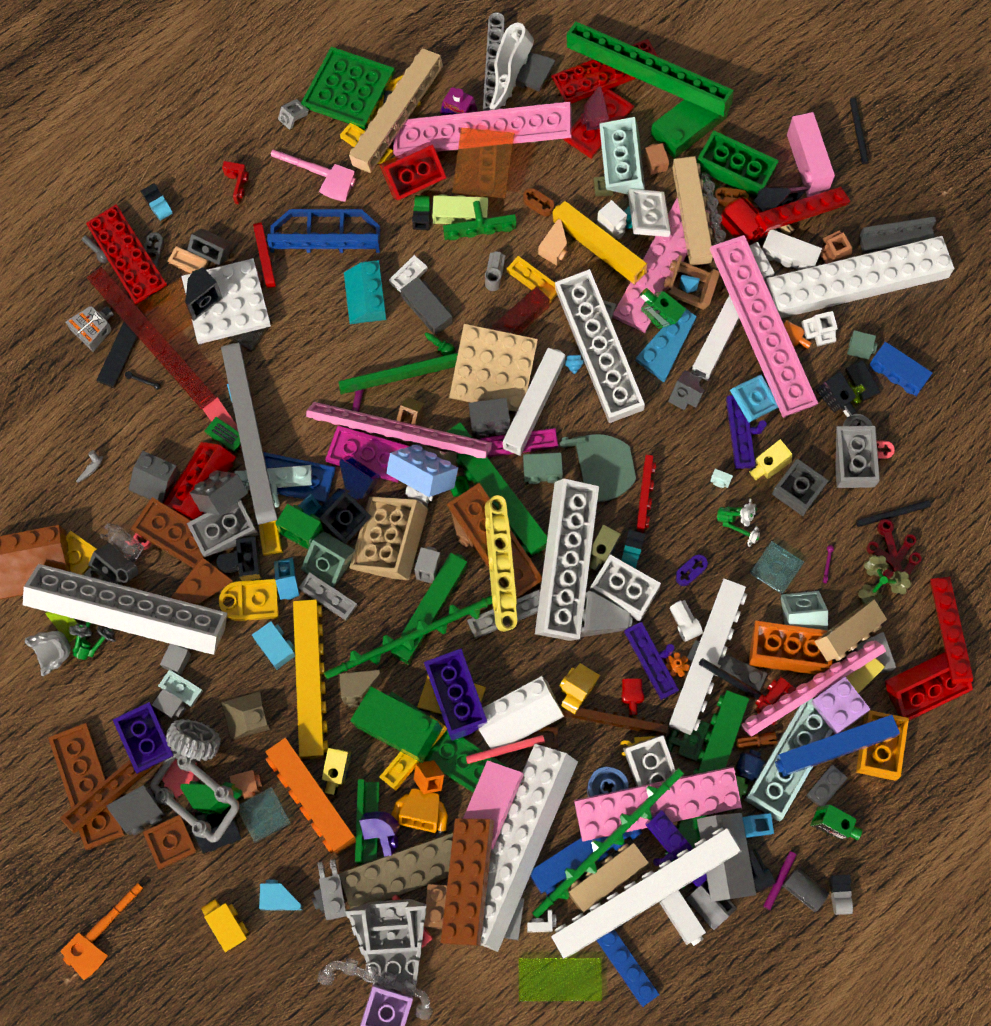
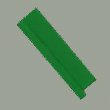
M358 779L355 862L357 864L376 859L378 851V838L364 840L359 820L365 813L379 811L380 783L365 782L364 779Z

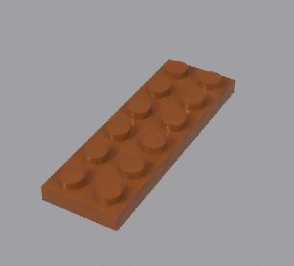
M478 483L446 505L489 568L485 504L490 498L480 483ZM510 530L516 598L540 583L542 576ZM496 540V546L499 549H502V542L500 540ZM500 578L499 584L501 587L505 588L506 581L503 578Z
M87 723L48 737L71 808L106 780ZM107 807L79 830L85 850H90L125 836L123 828Z
M455 819L441 934L442 944L481 946L494 820Z

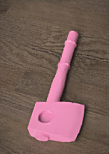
M274 149L271 152L272 157L326 177L319 192L332 199L346 201L351 187L355 185V171L334 164L332 169H328Z

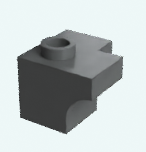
M684 370L677 380L668 402L683 410L687 408L688 404L696 408L705 391L699 385L702 378Z

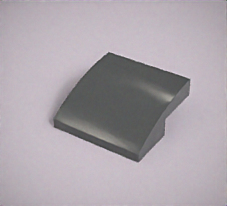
M529 53L527 63L522 65L517 75L516 86L523 89L527 86L540 92L555 65V60L539 54Z

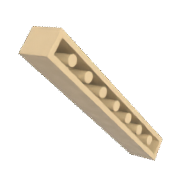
M422 48L419 54L415 56L413 63L406 69L402 79L397 82L393 92L388 95L384 105L379 108L376 117L370 121L365 133L360 136L356 146L351 149L349 156L354 167L369 173L373 171L443 68L441 55Z

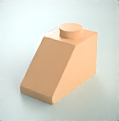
M560 219L555 222L538 248V255L555 265L560 260L563 261L568 253L566 251L567 241Z

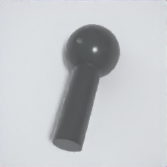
M85 235L82 241L97 254L98 261L101 263L109 262L102 249L90 237Z

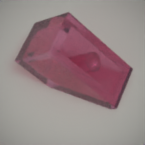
M598 87L586 102L581 114L582 125L585 124L587 131L600 129V123L608 122L609 119L601 87Z

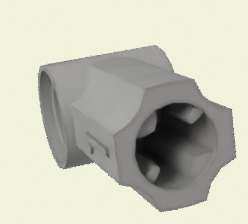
M495 251L490 253L485 273V287L490 291H497L501 287L506 258L501 252Z

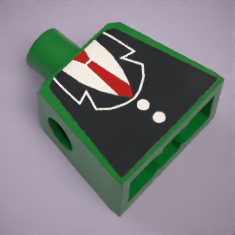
M830 804L817 807L810 826L838 839L852 837L858 840L863 831L855 826L856 818Z

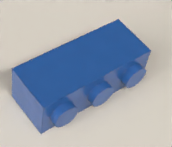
M887 342L882 345L870 363L875 372L882 373L888 377L890 382L900 385L907 393L915 396L918 395L932 375L931 371Z

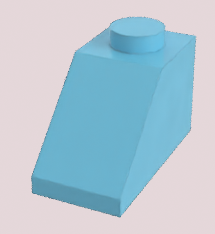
M266 880V884H260V910H303V906L281 883H278V880Z

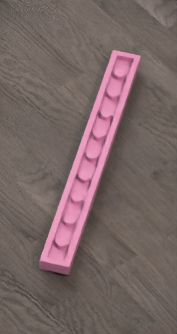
M313 402L307 409L306 417L317 421L322 420L331 422L334 425L348 426L351 429H361L369 433L382 434L386 437L413 441L421 445H430L442 450L455 451L459 454H469L476 458H486L492 447L491 442Z

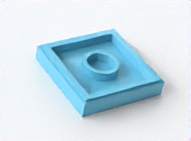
M762 375L752 378L730 390L748 422L778 409L774 396Z

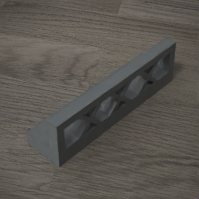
M935 217L864 227L859 236L862 253L877 252L935 238L933 226L936 222Z

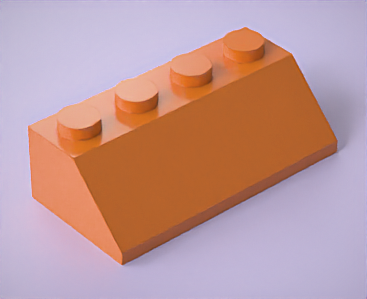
M755 621L749 665L814 675L824 673L830 669L832 660L826 661L814 641L826 633L827 630Z

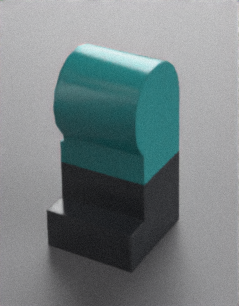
M629 530L622 561L636 569L645 534Z

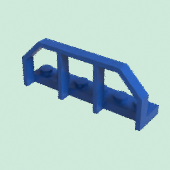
M289 209L271 225L267 241L271 253H274L275 249H306L307 253H311V249H339L340 253H343L344 249H376V253H380V226L362 209ZM291 217H307V234L297 232L282 234L279 232L275 233V231ZM312 217H340V234L334 232L328 234L311 233ZM345 217H362L376 230V234L370 232L365 234L352 232L344 234Z

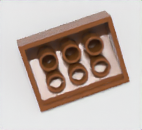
M54 525L0 536V600L22 596L24 586L38 564L71 572L68 542L66 540L67 531L60 525Z

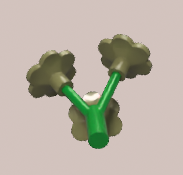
M872 555L864 563V567L868 575L880 577L879 583L876 586L863 585L862 590L858 592V596L862 599L863 604L874 599L879 604L883 598L879 593V588L883 584L889 583L892 586V592L895 594H906L912 582L907 572L895 571L893 577L888 579L883 575V572L888 569L885 556Z

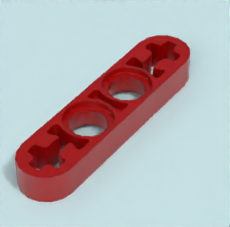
M262 222L254 223L253 227L267 289L276 287Z

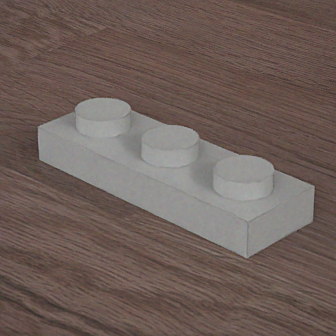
M310 572L298 588L301 592L317 600L318 603L345 621L348 620L358 606L357 603Z

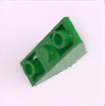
M190 781L189 784H181L180 786L191 806L200 812L221 814L230 806L228 803L217 801L214 795L215 792L209 786L200 782ZM224 782L223 785H220L230 787L233 790V797L235 799L242 795V790L236 788L233 783Z

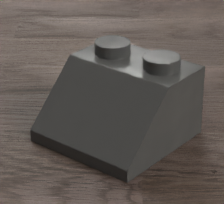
M142 451L133 467L128 490L149 500L153 497L164 503L180 475V471L176 465Z

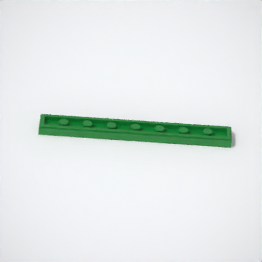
M458 353L341 380L338 382L340 394L454 368Z

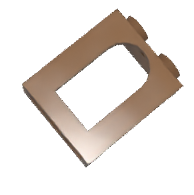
M680 255L670 263L669 270L671 272L664 281V292L673 298L704 310L710 305L720 272L713 269L709 273L681 261L682 256ZM677 273L700 278L699 281L705 283L700 298L679 290L673 285Z

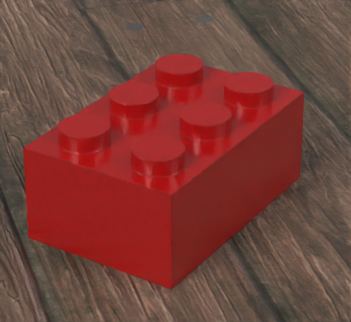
M429 142L379 164L392 197L397 201L446 179L435 148Z

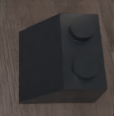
M806 186L764 187L757 193L758 196L754 202L764 212L797 201L808 188Z
M203 267L193 271L187 281L185 303L191 319L194 321L222 299L217 281Z
M340 488L314 514L320 519L321 524L344 544L372 517L346 490Z
M231 805L221 814L203 813L196 810L191 812V815L198 821L208 822L211 826V832L214 834L230 810ZM234 817L223 836L217 842H210L206 838L195 836L203 854L215 851L217 848L233 844L242 839L236 817Z

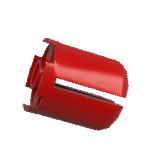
M739 197L731 201L722 211L720 216L721 224L734 238L745 235L748 244L752 245L761 237L764 239L769 231H763L755 218L761 212L746 197Z

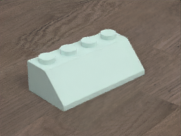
M635 117L600 123L606 189L623 194H628L629 189L645 190L639 129Z

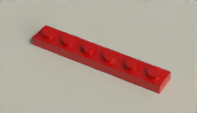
M842 187L758 213L755 218L763 231L767 232L847 206L850 203V199Z
M950 577L930 579L952 684L973 682V674Z

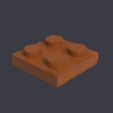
M180 815L143 832L159 870L197 852L185 822Z

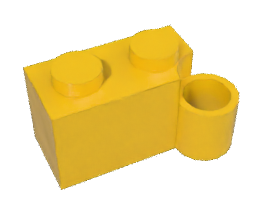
M581 663L576 669L572 667L559 685L562 688L561 692L567 695L561 706L575 714L594 688L600 675Z
M214 899L201 907L205 915L204 918L225 952L247 939L246 933L249 931L243 921L239 923L236 915L238 913L233 904L228 906L227 903H224L220 906L218 901Z

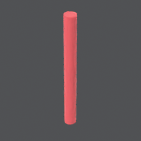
M543 735L468 755L466 760L470 764L534 746V744L539 745L545 743Z

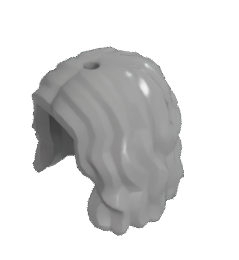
M38 632L34 636L25 638L27 646L32 647L37 655L41 667V676H45L52 670L59 668L69 657L71 646L62 632Z

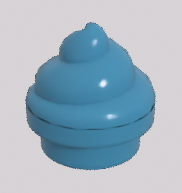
M567 355L565 365L569 367L573 374H576L583 364L581 355Z

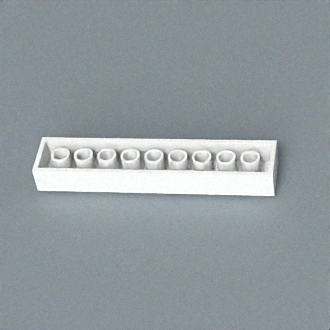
M943 236L769 277L766 278L765 283L780 317L785 318L950 277L954 266Z
M42 564L37 565L25 584L23 592V605L213 655L226 626V612Z
M534 744L522 772L524 774L496 844L493 850L491 849L481 945L494 951H499L578 761L567 753Z

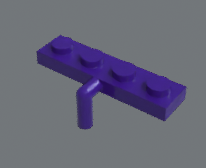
M729 395L726 397L735 469L754 468L755 459L751 435L761 434L767 423L761 420L757 427H750V422L747 421L733 395Z
M642 622L624 630L660 700L677 693L679 689L663 662V659L672 655L674 646L668 644L665 650L658 653Z
M658 810L645 823L668 852L664 858L654 859L653 863L655 866H659L668 860L672 862L678 859L677 854L686 849L688 851L693 850V847L662 810ZM704 874L692 882L695 886L700 887L707 880V875Z

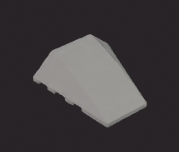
M412 899L375 901L345 911L347 918L350 919L352 924L351 928L354 936L356 935L359 942L361 954L364 955L366 960V967L373 984L388 989L417 987L427 904Z

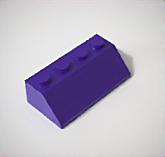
M462 649L424 662L452 741L470 735L488 723Z

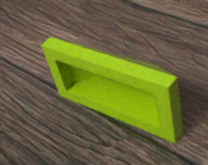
M48 611L45 613L57 630L62 632L69 642L77 637V635H71L69 630L70 626L78 624L74 618Z

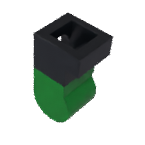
M415 195L412 217L413 230H429L430 196Z

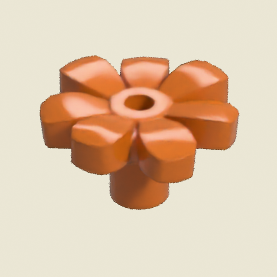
M674 653V658L671 656L666 658V662L669 664H665V666L670 671L671 677H675L677 674L679 678H682L685 675L684 671H689L690 666L685 664L688 661L686 656L680 658V653Z

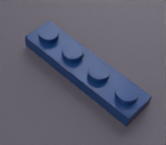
M615 930L596 940L642 1007L659 996V993Z

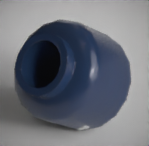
M751 749L749 753L742 752L736 765V770L739 772L738 775L752 781L754 778H758L765 765V760L760 758L761 753Z

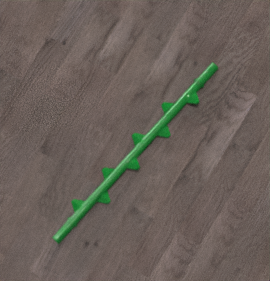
M492 595L487 598H481L480 601L463 609L450 605L449 615L430 624H426L420 619L417 622V629L395 640L385 635L383 636L382 646L360 655L352 650L349 661L342 662L341 665L325 671L324 675L326 679H329L344 671L347 672V670L368 660L378 665L380 664L381 654L404 645L411 650L414 647V639L436 629L440 633L445 634L447 624L468 614L474 619H478L480 609L487 608L488 605L492 604Z
M678 768L665 782H662L659 788L648 786L646 788L648 798L631 815L622 813L620 815L621 825L604 842L593 840L591 844L594 852L577 869L566 868V879L549 896H546V899L532 914L539 918L551 905L555 904L554 902L558 898L569 899L568 888L584 872L595 874L597 872L595 861L613 844L623 845V834L640 817L650 820L652 818L650 807L667 790H670V787L684 773Z

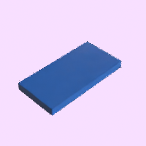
M263 452L267 469L311 465L312 485L277 488V494L305 499L312 494L318 503L323 504L328 500L336 467Z

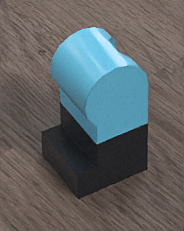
M155 183L141 190L143 199L159 221L173 214Z

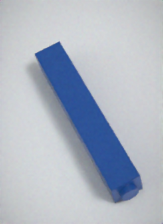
M889 715L781 753L776 757L775 765L778 772H782L784 777L895 738L900 732L893 715Z

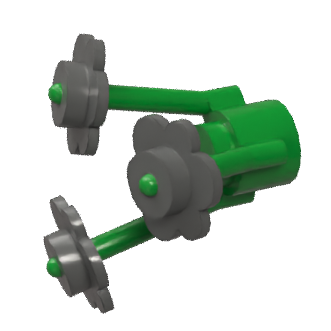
M86 622V625L76 624L70 626V634L77 635L72 653L73 656L81 660H87L88 656L93 657L95 651L105 639L112 642L116 641L114 631L108 627L98 626V633L102 637L91 648V643L86 641V637L92 634L90 631L91 623Z

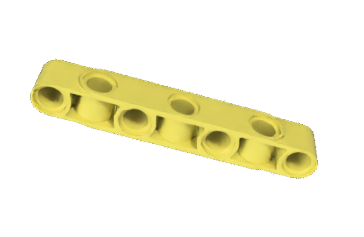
M496 495L485 504V526L495 624L498 630L506 632L517 625V601L507 504L502 496ZM492 501L499 504V510H495L492 507ZM496 540H500L502 542V549H499L496 546ZM500 578H503L506 581L505 588L500 586ZM504 617L509 619V627L503 624Z

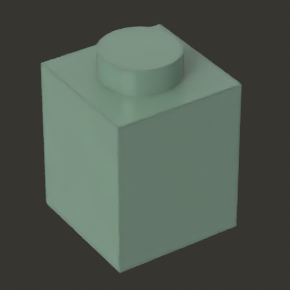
M854 330L850 338L847 354L869 360L871 354H875L877 349V343H874L876 336Z

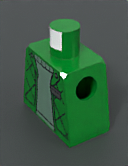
M646 288L640 294V297L645 301L641 310L658 329L676 324L686 310L664 291L653 294Z

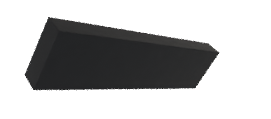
M126 316L96 381L98 383L115 389L144 327L143 321Z

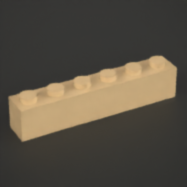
M695 156L674 159L672 170L689 264L711 263L713 256L710 248L714 245H711L710 240L712 239V229H708L709 213L705 212L706 196H702L703 180L699 179L701 172L700 164L696 163Z

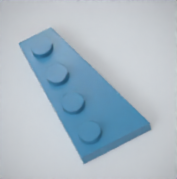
M686 309L676 324L663 327L636 357L635 361L665 383L682 345L696 320V316Z

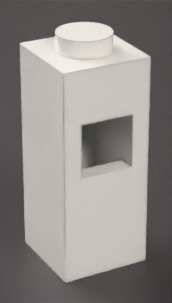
M679 890L660 902L686 945L692 943L694 946L703 940L702 935L706 932Z

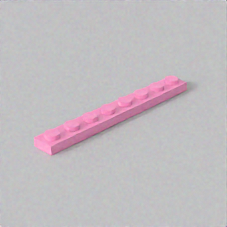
M875 640L867 642L862 649L848 654L843 661L832 664L829 670L815 675L810 682L799 685L791 694L783 695L779 699L780 701L766 706L761 713L750 716L742 724L745 732L752 737L842 678L886 652L883 644Z

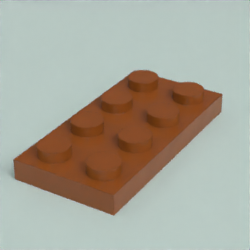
M152 497L131 527V531L191 568H194L203 557L187 525L190 520Z

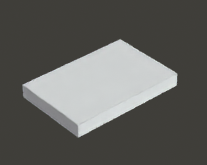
M629 189L628 198L633 233L669 237L671 231L664 192Z

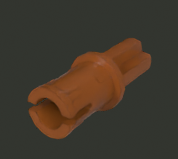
M775 731L762 734L756 733L752 737H738L736 744L738 749L760 748L763 745L777 744V740H775L777 736Z

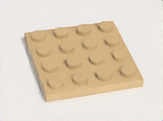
M464 324L449 398L465 402L507 398L508 410L517 412L528 390L538 339Z

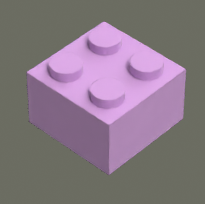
M846 677L839 680L811 702L834 734L842 732L870 710Z
M373 984L360 1026H405L413 997Z

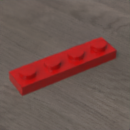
M646 455L644 460L636 532L644 533V529L649 527L650 516H646L647 509H651L652 498L648 497L649 491L653 492L654 480H651V473L655 474L656 462H653V455Z

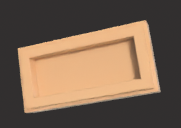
M176 246L168 259V264L192 273L201 267L206 269L209 260Z

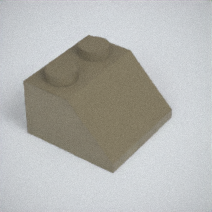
M380 670L339 674L341 698L344 705H348L350 708L359 707L370 687L377 689L382 683Z

